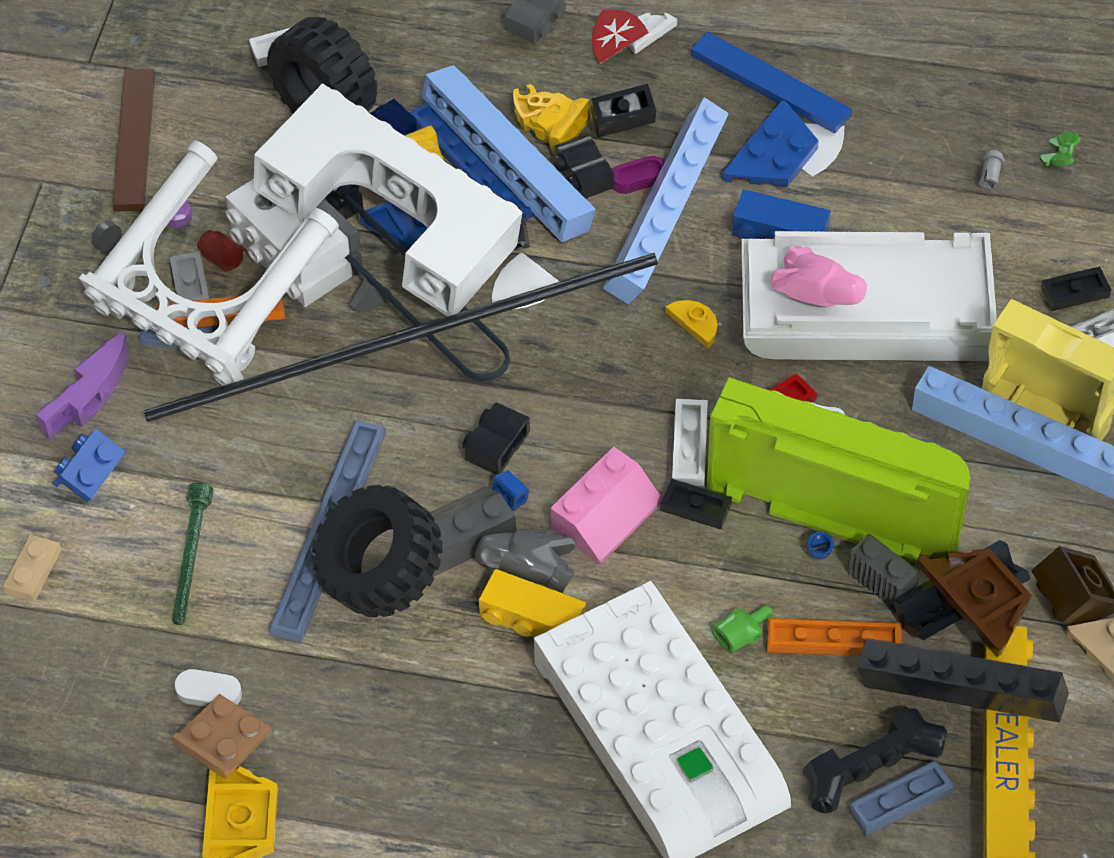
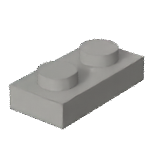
M200 251L170 257L177 295L188 300L209 299Z

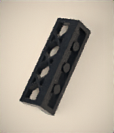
M999 540L986 547L992 550L1021 584L1030 580L1029 572L1013 563L1007 543ZM930 580L893 600L901 627L923 641L962 619L955 609H950L953 606ZM926 622H931V623L925 625L924 627H921L922 624H924V623H926Z

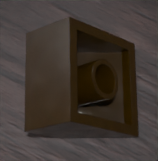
M1059 546L1031 570L1037 580L1036 586L1038 590L1048 598L1053 606L1051 609L1053 615L1061 623L1077 625L1093 622L1114 614V586L1095 555Z

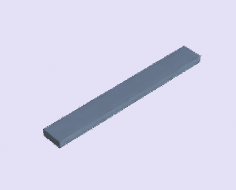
M355 420L269 629L271 636L302 643L324 587L319 585L315 577L316 571L313 570L312 557L315 556V553L312 552L313 540L318 538L316 530L319 524H323L326 520L325 514L330 508L334 509L338 505L337 501L343 496L350 497L352 491L365 487L386 435L385 427Z

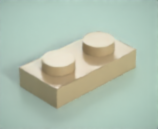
M30 534L3 585L4 593L35 602L62 550L60 543Z

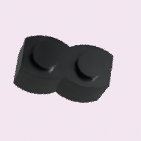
M586 133L555 145V155L552 156L554 167L559 173L562 172L566 180L585 199L613 188L614 173L607 160L600 154L598 147L589 134Z
M498 402L490 409H485L479 419V426L474 431H469L463 441L462 447L465 449V460L496 475L500 474L510 462L514 452L520 448L529 434L530 417Z

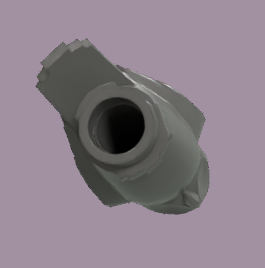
M520 529L515 533H493L483 536L476 548L475 557L478 562L490 569L500 568L505 573L536 584L545 585L546 588L563 593L575 570L568 567L570 562L560 559L559 556L570 553L576 545L574 538H567L566 534L546 530Z

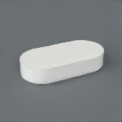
M189 669L180 673L175 680L177 697L186 704L207 707L221 694L237 705L242 697L240 683L231 675Z

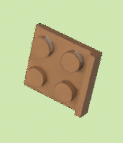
M219 694L180 733L176 732L172 736L173 745L226 779L272 732V728Z

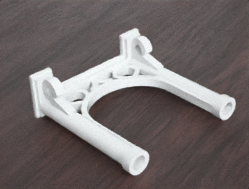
M193 140L186 149L185 157L93 274L90 271L87 275L82 273L79 279L85 287L84 293L94 301L93 307L99 313L106 317L111 314L118 319H121L126 314L132 318V322L144 331L151 329L156 332V336L170 346L172 343L180 346V350L189 358L196 360L198 357L204 360L205 365L213 371V378L224 386L244 379L240 371H243L253 359L255 346L251 342L261 324L325 239L332 237L339 225L329 214L321 209L314 208L257 284L248 292L235 299L220 303H200L175 294L161 282L156 273L154 248L163 229L218 160L210 148L199 141ZM143 252L144 265H135ZM135 276H148L149 285L144 291H132L135 284ZM155 295L160 301L158 311L144 304L155 297ZM240 311L231 324L228 325L224 315ZM178 316L188 317L187 325L189 329L172 319ZM217 316L220 323L215 332L206 334L197 329V324L202 318Z

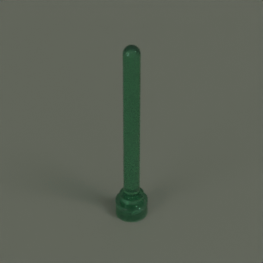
M200 482L192 483L188 486L186 497L191 512L172 615L173 623L178 626L185 622L203 513L212 503L214 492L210 485Z

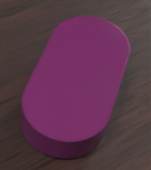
M647 156L615 166L612 169L614 173L612 189L621 194H628L652 187L665 161L657 156Z

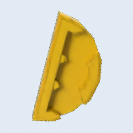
M691 300L675 301L665 306V313L707 349L715 342L718 324L715 314L709 307Z

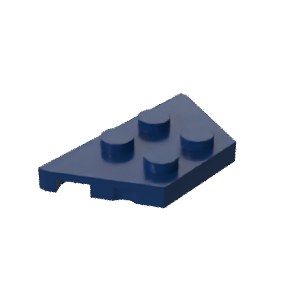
M781 100L722 172V180L732 183V178L750 179V184H771L773 186L788 187L817 151L819 140L786 101Z
M389 201L365 210L407 251L428 229L422 222ZM358 213L359 222L362 225L381 235L371 224H369Z

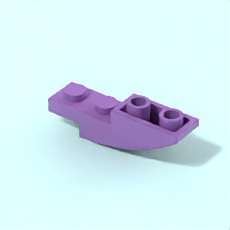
M120 332L113 339L107 340L97 352L84 359L75 369L78 381L70 384L61 395L51 403L45 404L40 412L36 414L41 433L48 439H51L72 421H75L82 427L107 402L122 378L130 354L124 333Z

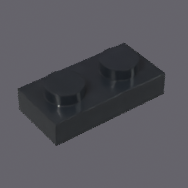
M1100 266L1042 280L1041 289L1052 311L1109 298L1111 294V288Z
M671 478L660 503V511L722 529L732 505V497Z

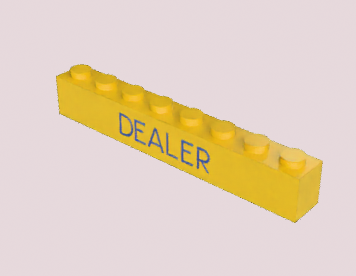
M1016 627L1002 655L999 657L983 641V659L1027 666V660H1032L1033 640H1027V627ZM983 709V858H1035V852H1029V841H1034L1035 821L1029 820V810H1034L1035 791L1034 789H1029L1028 779H1033L1034 759L1028 758V749H1033L1034 729L1028 728V719L1032 718Z

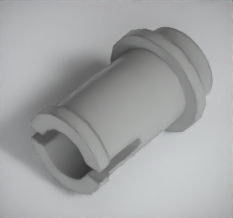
M989 150L982 156L981 163L983 169L979 180L980 187L986 190H992V184L994 189L998 187L1000 170L1005 164L1002 153L996 150Z

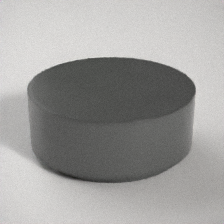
M111 221L100 223L92 234L93 246L102 252L111 251L121 239V228Z

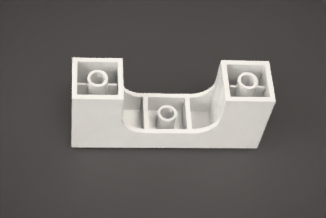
M321 84L254 154L253 190L302 222L332 190L349 184L361 185L371 189L422 222L428 229L406 252L402 287L446 316L459 313L517 246L522 211L515 204L503 200L487 186L478 184L462 170L453 168L437 154L428 152L412 138L403 136L387 122L378 120L369 114L364 107L355 105L344 98L339 91L330 89L324 84Z

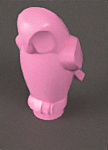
M801 246L790 248L784 257L785 269H776L771 276V285L775 291L783 292L788 297L797 299V301L823 307H830L836 304H858L864 299L867 291V284L863 278L846 271L839 263L832 259L814 254L812 249L807 246L805 248Z

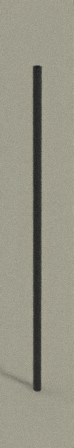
M651 253L144 410L147 422L652 267L658 265L655 253Z

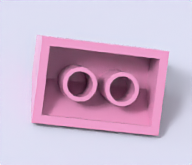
M613 447L550 508L551 530L555 531V533L566 534L567 538H574L575 547L601 565L660 506L663 498L640 465Z

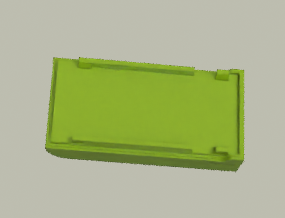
M730 377L728 378L710 416L708 490L726 494L732 497V502L741 504L743 494L771 503L770 515L817 531L826 532L829 535L858 544L864 537L871 534L905 561L917 564L920 554L938 559L946 558L948 553L958 551L971 480L968 465L959 455L935 443L924 442L909 437L902 432L887 430L878 427L872 422H863L848 417L841 412L815 406L808 401L796 400L784 396L778 391H769Z

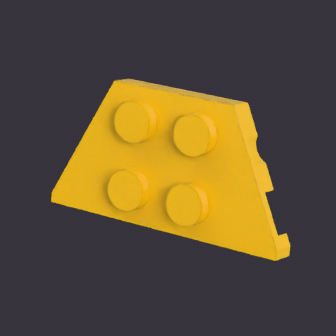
M241 766L238 769L236 768L226 779L210 770L202 858H261L273 853L278 803L277 783L264 777H256L251 771Z

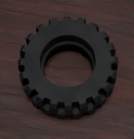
M324 17L304 18L277 37L269 47L267 56L269 77L273 79L272 85L275 91L279 92L281 101L291 109L290 112L292 114L297 111L321 84L339 91L344 98L355 105L364 107L368 112L375 104L378 83L374 79V68L368 62L370 60L366 52L363 53L356 39L353 40L345 28L338 27V23L332 20H327Z
M370 485L367 486V490L363 487L354 490L350 497L343 496L337 501L338 505L334 509L330 508L325 514L326 520L323 524L320 523L316 530L318 538L313 540L312 552L315 553V556L312 557L313 570L316 571L315 577L319 585L324 587V591L357 614L373 618L379 615L382 617L395 614L396 609L401 612L409 608V603L413 600L418 601L424 595L422 591L425 587L432 585L435 579L432 577L435 570H439L441 559L438 558V554H442L443 551L442 541L438 539L441 537V531L428 510L395 487ZM393 529V541L386 557L375 568L361 573L362 559L369 544L383 532Z

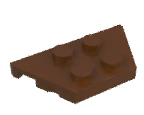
M990 548L977 549L970 553L952 552L948 553L946 558L929 559L928 555L918 558L917 567L997 657L1002 655L1030 603L1032 595Z

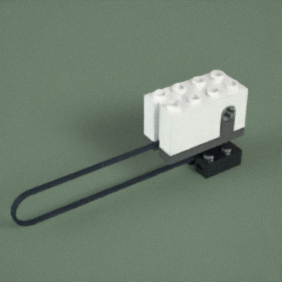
M254 179L226 196L228 209L226 216L230 221L231 229L229 234L232 240L237 245L242 244L247 249L251 259L255 263L260 262L267 271L303 222L253 190ZM349 184L335 188L316 208L323 210L334 218L339 227L332 237L325 239L286 293L291 299H297L304 307H307L351 278L352 275L354 276L360 272L414 326L421 325L363 267L361 254L357 251L360 247L359 231L347 219L359 213L404 257L407 250L364 210L362 193L359 191L361 185ZM464 306L460 311L464 312L469 309ZM480 320L473 323L505 355L503 365L492 373L480 374L471 371L433 334L426 336L453 364L471 379L479 381L496 379L509 366L510 355L508 348Z

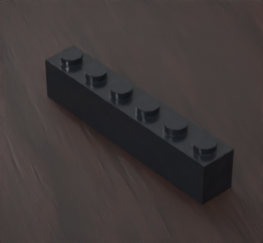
M868 638L857 664L858 672L864 686L867 688L1058 723L1061 721L1069 695L1062 672Z

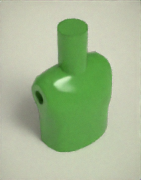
M768 605L762 606L751 614L742 608H736L724 619L712 625L711 631L719 644L732 654L745 645L760 639L762 629L759 624L773 616V612Z

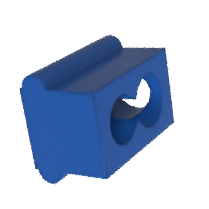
M509 470L494 477L492 490L501 493L512 511H516L518 507L527 502L529 489Z

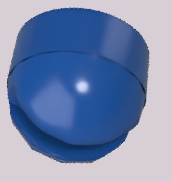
M815 532L807 541V552L812 558L823 560L831 554L834 542L832 537L826 532ZM825 544H826V546H827V548L822 549V550H818V551H814V550H813V549L818 548V547H821V546H823V545H825Z

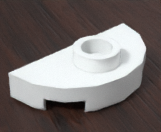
M650 13L639 16L638 18L645 25L649 33L629 45V48L634 54H637L676 27L677 18L667 13H664V16L650 15Z

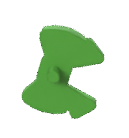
M1065 132L1050 139V146L1059 148L1058 153L1040 155L1041 161L1046 166L1051 163L1056 166L1072 164L1074 161L1071 155L1074 147L1080 142L1079 134Z

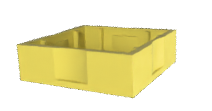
M1011 299L993 324L988 350L989 366L984 374L982 389L1103 441L1110 430L1114 415V347Z

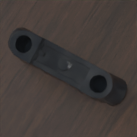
M909 709L891 718L888 735L841 759L833 749L817 756L802 771L811 785L808 796L809 805L817 812L832 813L838 808L844 786L854 781L862 782L872 775L873 771L883 766L891 767L901 760L902 756L910 752L938 758L943 753L947 736L946 728L942 725L926 722L918 709Z

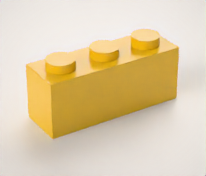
M495 569L479 599L480 617L489 624L508 627L524 637H537L586 613V602Z

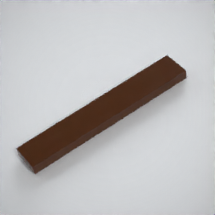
M125 69L113 197L114 211H143L145 206L155 82L154 69Z

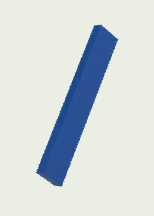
M707 32L691 49L692 57L777 103H780L781 100L786 101L796 113L833 133H836L852 116V109L710 32Z
M428 103L408 113V120L418 130L432 125L437 135L441 154L455 169L462 170L478 184L487 186L503 200L512 202L516 206H521L525 212L526 220L535 215L531 208L526 206Z

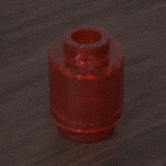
M208 230L201 236L198 242V250L201 251V255L222 270L230 271L236 269L242 263L243 247L222 232Z

